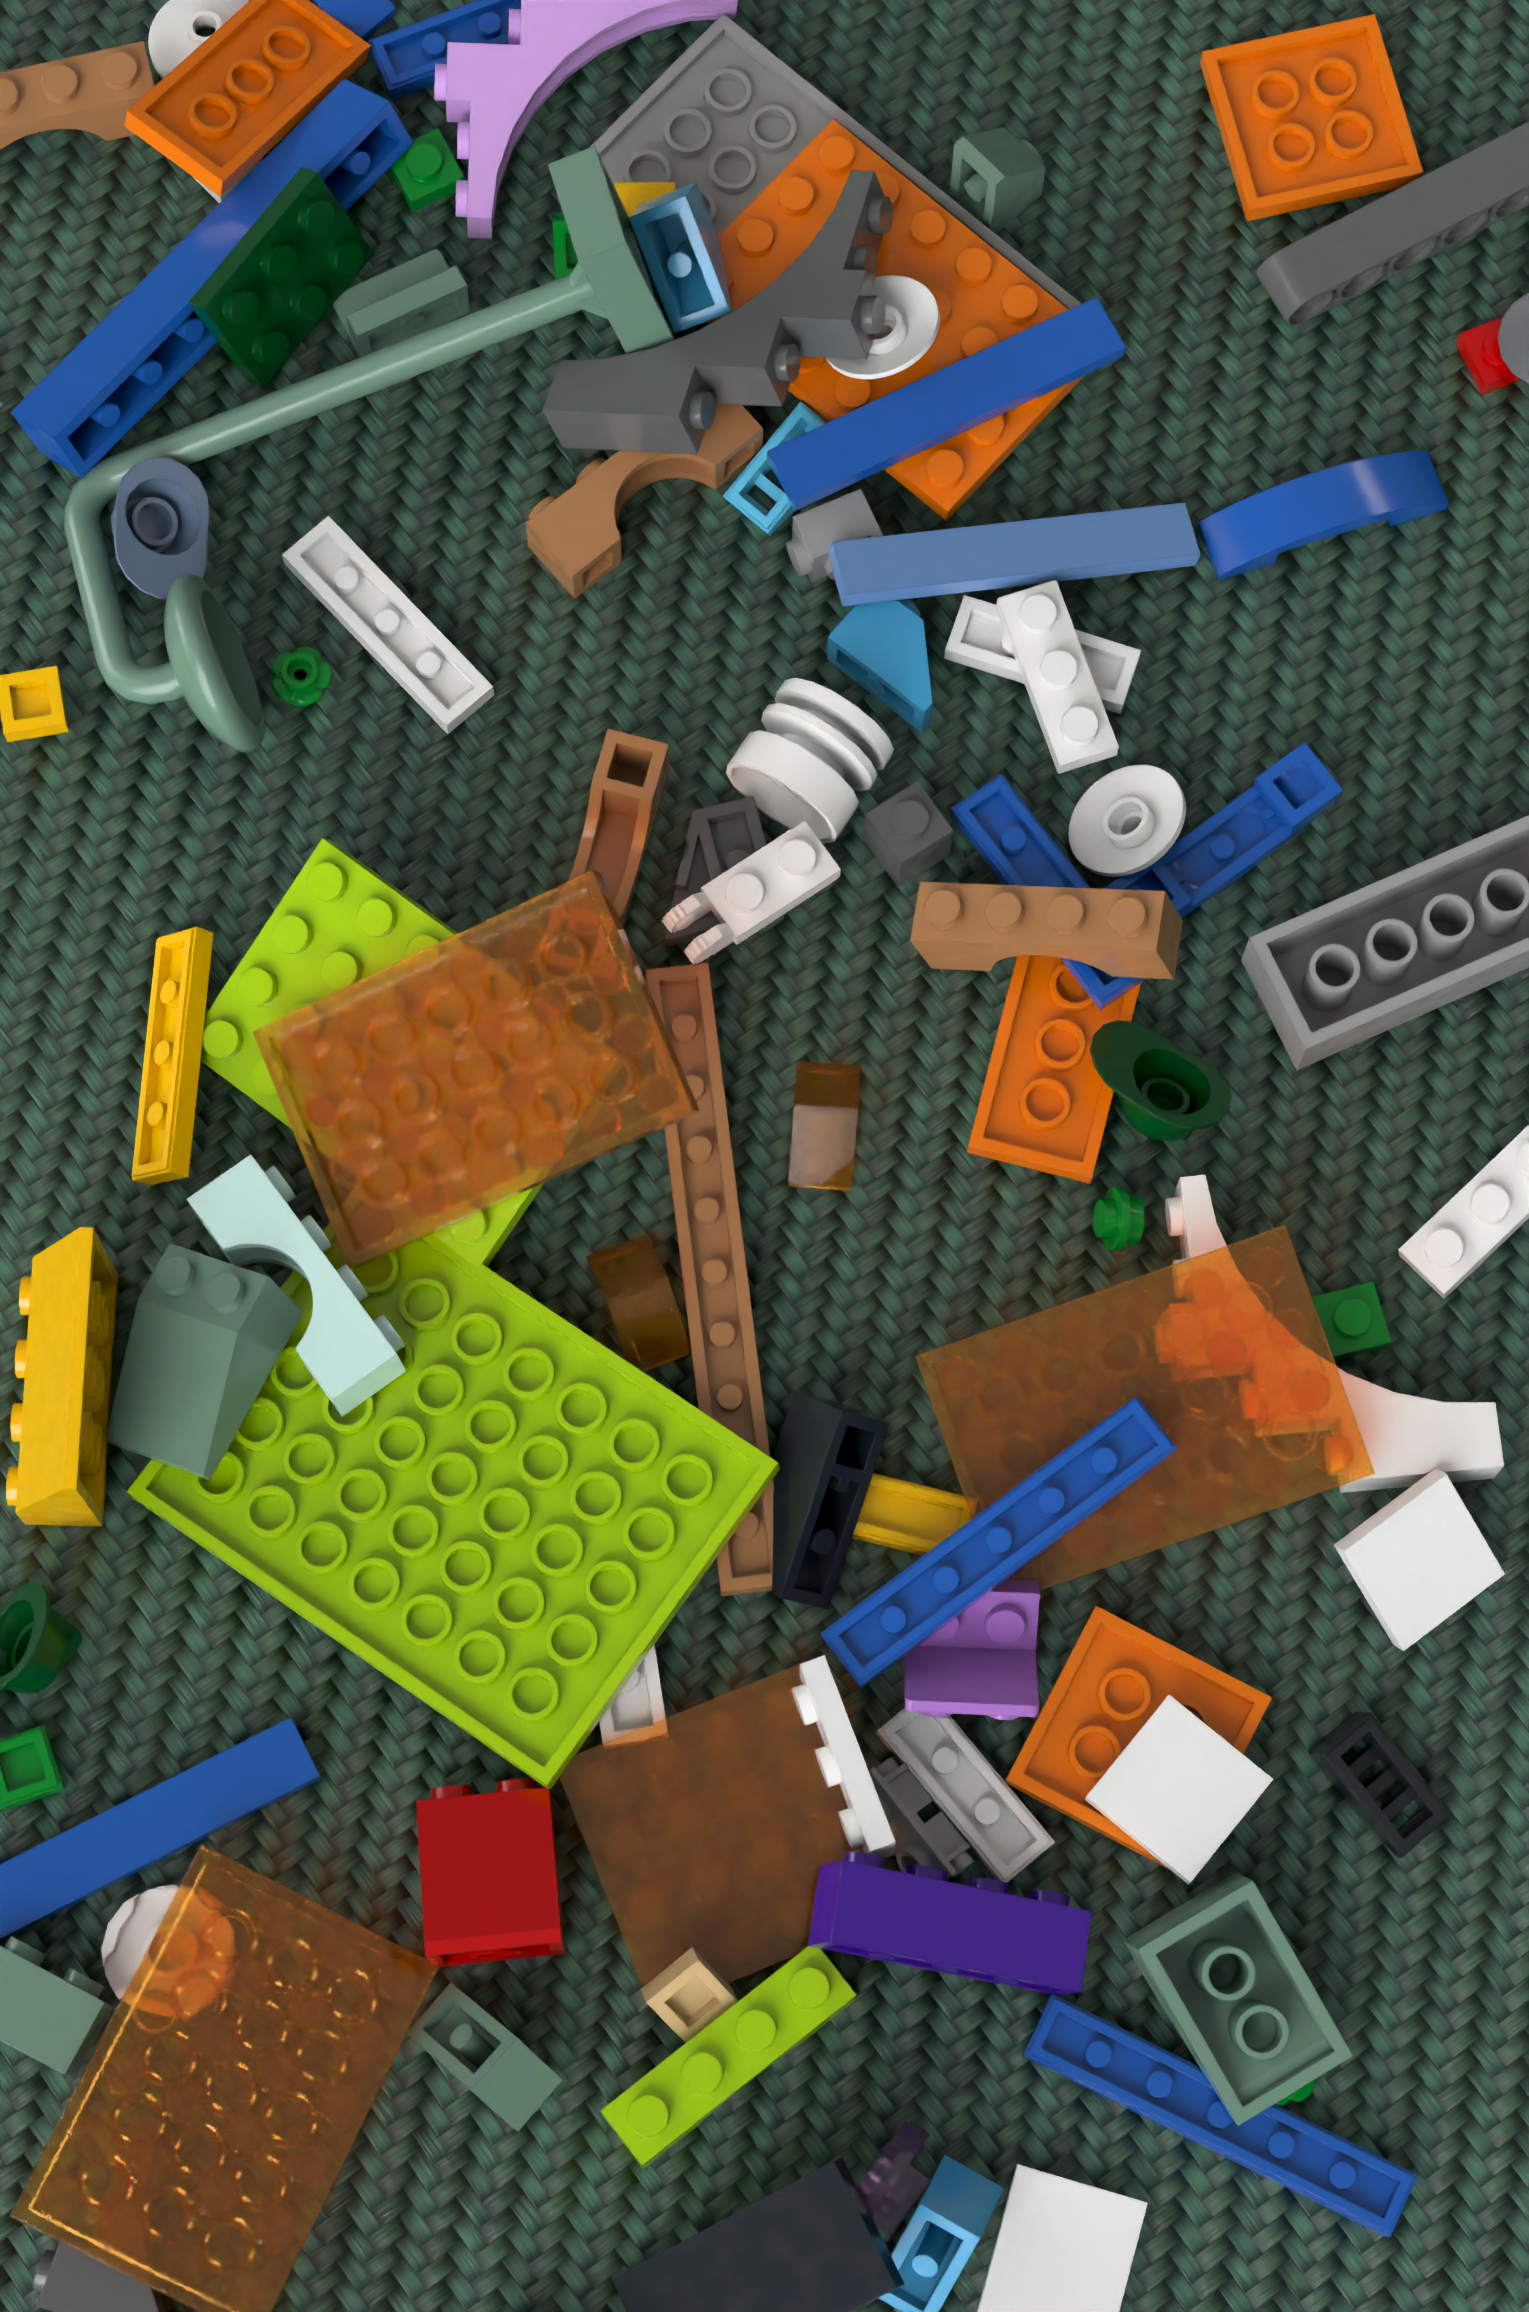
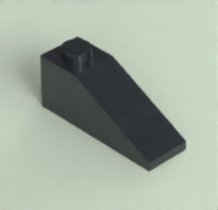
M794 1391L774 1451V1460L778 1462L780 1470L774 1477L772 1595L785 1600L829 1609L890 1423L842 1403Z

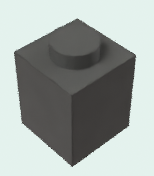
M918 781L865 814L863 839L898 888L950 855L953 829Z

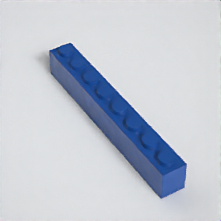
M343 79L11 411V414L37 450L82 478L217 342L188 302L299 169L304 167L317 172L346 212L413 144L390 101Z

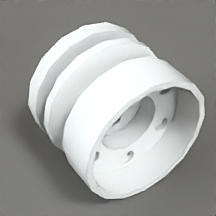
M799 678L787 679L776 693V703L768 705L763 712L761 721L767 732L758 730L748 734L727 765L726 774L738 792L744 798L753 796L756 808L773 821L790 830L805 820L821 843L835 842L857 809L859 801L854 790L863 791L869 790L877 777L876 771L884 769L892 757L894 748L889 737L879 725L855 704L815 682Z

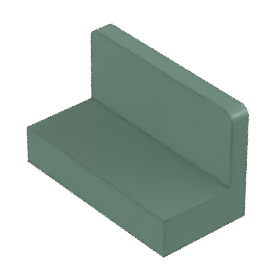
M433 249L344 290L332 305L359 358L439 327L470 312L468 288L457 265L451 268L448 267L441 252L437 249Z

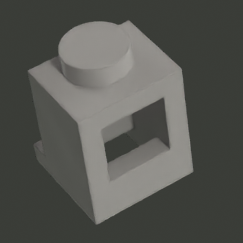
M859 489L793 516L792 540L786 542V546L797 574L800 577L808 574L811 581L814 582L826 576H829L830 579H835L828 555L832 542L880 537L883 534L862 490Z

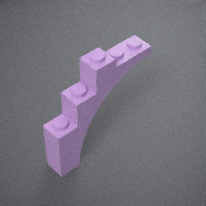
M521 0V9H509L508 44L447 42V64L435 63L434 99L435 101H446L447 122L458 123L457 159H469L468 180H456V217H467L468 238L492 239L497 194L512 151L535 112L565 79L602 52L644 32L688 21L717 20L722 14H725L730 19L736 18L738 0Z

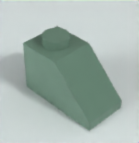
M1004 127L964 135L954 143L949 197L997 234L1042 196L1046 167L1041 155L1033 145L1023 139L1018 141Z
M451 1982L407 2032L416 2043L517 2132L541 2108L548 2096L562 2081L521 2040Z

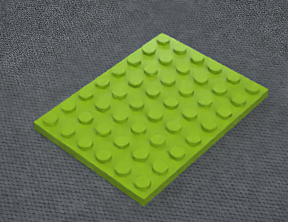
M359 1183L324 1229L323 1233L330 1241L332 1247L323 1253L336 1271L347 1264L368 1294L359 1303L370 1318L374 1320L383 1314L398 1333L405 1346L396 1353L406 1372L347 1414L341 1416L296 1351L297 1345L310 1324L313 1296L309 1282L293 1270L280 1289L303 1311V1314L211 1479L207 1480L151 1459L127 1492L137 1502L550 1790L780 1470L779 1464L483 1264L477 1269L386 1199L362 1183Z

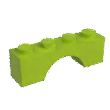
M808 1946L604 2107L601 2113L641 2167L645 2169L695 2129L705 2118L753 2078L790 2050L803 2043L852 2004L856 1994L820 1948Z

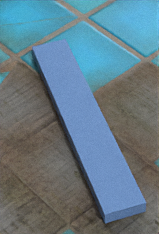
M1185 502L835 541L831 543L828 553L842 606L1042 584L1053 580L1059 582L1196 566L1201 555Z

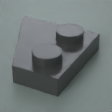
M753 796L692 811L686 836V846L675 882L671 909L677 904L682 903L683 900L692 894L701 892L702 886L766 846ZM710 911L685 929L678 930L675 933H670L665 926L664 940L666 947L691 942L697 936L721 923L714 913ZM784 914L773 922L784 920Z

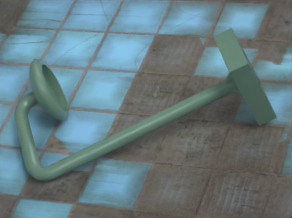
M595 146L548 164L578 259L570 275L110 456L94 465L73 486L64 508V530L96 662L108 687L128 701L150 705L175 700L184 696L203 726L221 742L239 752H253L261 745L264 739L263 709L249 661L228 614L204 579L191 573H184L174 579L170 586L163 620L165 642L170 662L148 667L137 663L133 656L101 527V514L106 504L117 495L122 477L134 464L151 457L170 458L185 466H189L581 310L608 319L626 354L651 349L680 338L679 332H673L628 218L629 215Z

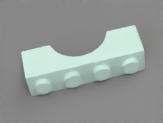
M250 1154L187 1198V1200L231 1264L236 1266L260 1262L279 1264L294 1270L309 1282L313 1296L312 1316L307 1331L297 1345L296 1351L341 1416H344L406 1372L396 1353L405 1344L383 1314L372 1320L359 1303L368 1294L348 1265L345 1264L336 1271L323 1252L332 1247V1245L312 1216L308 1215L301 1221L296 1217L287 1204L296 1196L277 1168L272 1166L264 1172Z

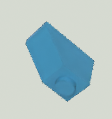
M697 182L640 203L628 218L673 332L676 333L731 313L732 305L720 242Z
M910 599L855 605L828 636L827 660L919 732L923 733L930 725L933 702L924 620L920 618V611Z
M944 2155L891 2253V2257L905 2284L879 2297V2299L902 2312H939L980 2240L1004 2188Z

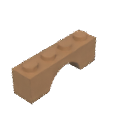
M144 41L0 72V150L22 137L55 129L83 130L96 134L105 141L136 135L124 126L127 110L154 87Z
M715 404L714 422L711 428L705 430L698 454L619 450L607 460L598 458L592 461L580 472L574 486L559 497L553 494L544 498L533 508L529 514V520L526 522L528 547L571 596L576 599L622 563L621 538L617 529V522L623 507L637 491L653 482L669 478L691 479L714 489L719 488L746 467L762 449V426L742 405Z
M607 729L591 783L588 809L576 859L561 899L556 902L540 955L539 967L542 984L603 999L668 777L669 744Z
M920 882L910 941L931 969L991 971L995 963L1005 958L1022 955H1042L1082 962L1098 968L1112 977L1174 979L1183 920L1166 891Z

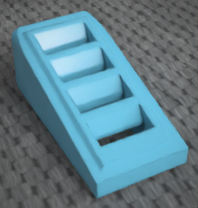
M801 401L723 495L728 502L769 536L795 510L786 493L765 477L772 469L767 460V451L827 423ZM755 485L777 502L770 511H767L747 494Z

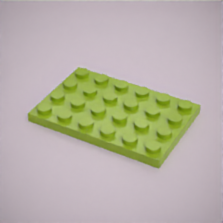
M324 838L321 839L206 1013L201 1061L477 1269L482 1264L488 1267L629 1059L625 1054L335 842Z

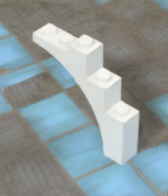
M1206 1175L1179 1178L1174 1197L1166 1198L1165 1215L1169 1236H1179L1182 1259L1173 1260L1175 1294L1177 1298H1187V1303L1169 1304L1164 1317V1324L1155 1325L1157 1359L1159 1363L1169 1362L1171 1381L1248 1374V1380L1239 1382V1398L1243 1419L1253 1418L1255 1437L1332 1430L1333 1436L1324 1438L1325 1464L1329 1476L1338 1475L1340 1493L1410 1487L1435 1468L1446 1473L1452 1483L1494 1479L1504 1467L1495 1402H1441L1396 1393L1344 1372L1304 1346L1265 1309L1237 1269L1216 1223Z

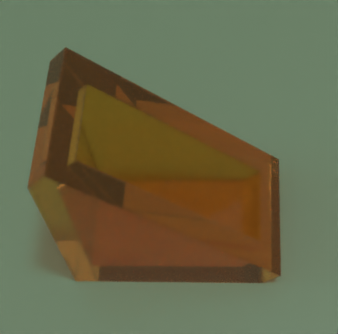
M797 1061L788 1186L852 1191L860 1066Z
M646 1234L586 1256L588 1266L627 1362L643 1372L691 1354L690 1344L669 1279Z

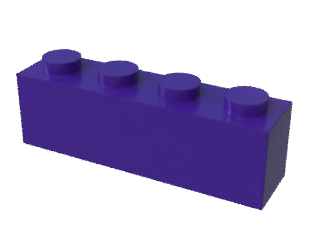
M845 1852L843 1860L820 1865L808 1946L1049 1995L1054 1994L1057 1996L1081 1992L1092 1911L1069 1907L1070 1896L1042 1890L1030 1891V1898L1008 1894V1883L987 1878H969L968 1886L947 1882V1871L925 1865H907L906 1873L884 1869L883 1857L862 1852Z

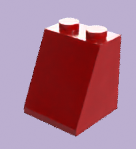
M533 1778L500 1781L496 1783V1793L471 1795L469 1785L442 1786L430 1790L431 1799L416 1801L425 1956L433 1968L566 1954L552 1796L548 1788H537L536 1780Z

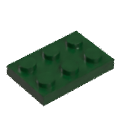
M301 167L188 303L249 383L264 388L373 257L374 252L319 174Z

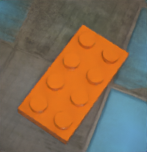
M250 0L128 109L124 126L218 196H221L293 130L343 79L347 80L367 61L371 45L310 0Z
M1042 955L1017 956L967 1153L1090 1184L1114 1090L1105 1084L1094 1067L1090 1053L1092 1037L1103 1024L1117 1020L1132 1021L1141 983L1100 1010L1059 957Z

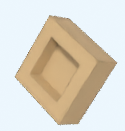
M693 1947L641 1988L646 2003L685 2043L738 2002L733 1989Z

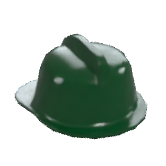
M1117 1020L1103 1024L1093 1035L1090 1053L1095 1069L1105 1084L1116 1092L1125 1119L1136 1131L1144 1136L1158 1141L1185 1140L1190 1137L1195 1129H1205L1217 1124L1229 1112L1232 1095L1227 1081L1217 1069L1201 1058L1184 1051L1155 1031L1136 1022Z
M34 1581L20 1586L0 1607V1691L8 1690L31 1694L45 1690L54 1681L63 1665L82 1643V1634L78 1628L67 1622L63 1615L49 1606V1595L45 1586Z

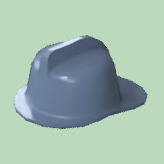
M151 457L134 464L122 477L111 515L116 560L126 578L140 591L159 599H167L172 582L184 573H191L203 579L207 564L208 497L198 477L187 466L175 460Z

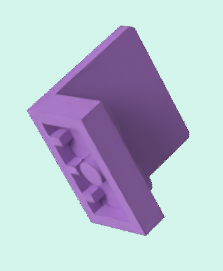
M1006 1579L905 1655V1710L921 1712L931 1717H947L952 1714L988 1715L998 1720L1036 1717L1039 1710L1036 1663L1040 1599L1039 1580Z

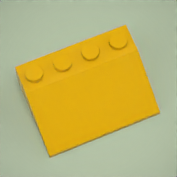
M79 1227L35 1255L32 1259L31 1277L23 1276L20 1282V1314L29 1315L27 1340L18 1339L15 1350V1374L17 1378H24L23 1403H13L11 1411L12 1442H20L19 1466L9 1467L6 1500L8 1506H16L15 1513L25 1525L103 1527L108 1440L105 1437L110 1419L119 1274L93 1227Z

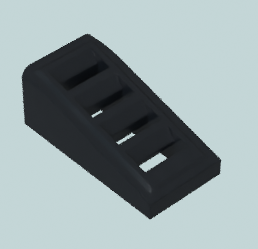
M1352 1713L1308 1751V1754L1325 1776L1397 1858L1404 1857L1450 1817L1371 1713ZM1361 1739L1367 1746L1345 1763L1341 1756ZM1379 1759L1385 1767L1362 1785L1357 1777ZM1397 1780L1403 1788L1379 1807L1374 1799ZM1415 1800L1421 1809L1401 1827L1396 1829L1390 1820Z

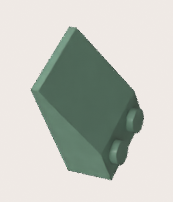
M169 1243L137 1301L105 1439L118 1447L210 1480L299 1322L303 1311L270 1277Z
M1235 1872L1123 1940L1158 2002L1238 2126L1353 2056L1255 1883L1240 1873Z

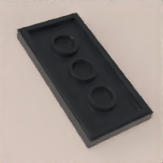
M843 2157L612 2278L627 2312H852L905 2284Z

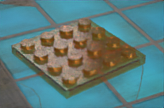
M800 1664L576 1754L559 1777L642 1987L691 1947L727 1983L799 1954L808 1947L820 1865L843 1860L845 1852L865 1853L863 1846L852 1850L844 1833L838 1812L847 1809L848 1806L840 1784L828 1787L821 1772L815 1749L825 1745L816 1722L805 1726L797 1708L792 1688L802 1684L800 1680Z

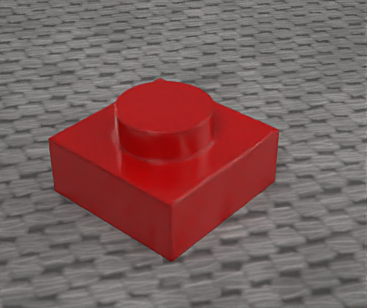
M1502 317L1460 333L1456 342L1481 395L1521 380L1510 371L1501 358L1498 333Z

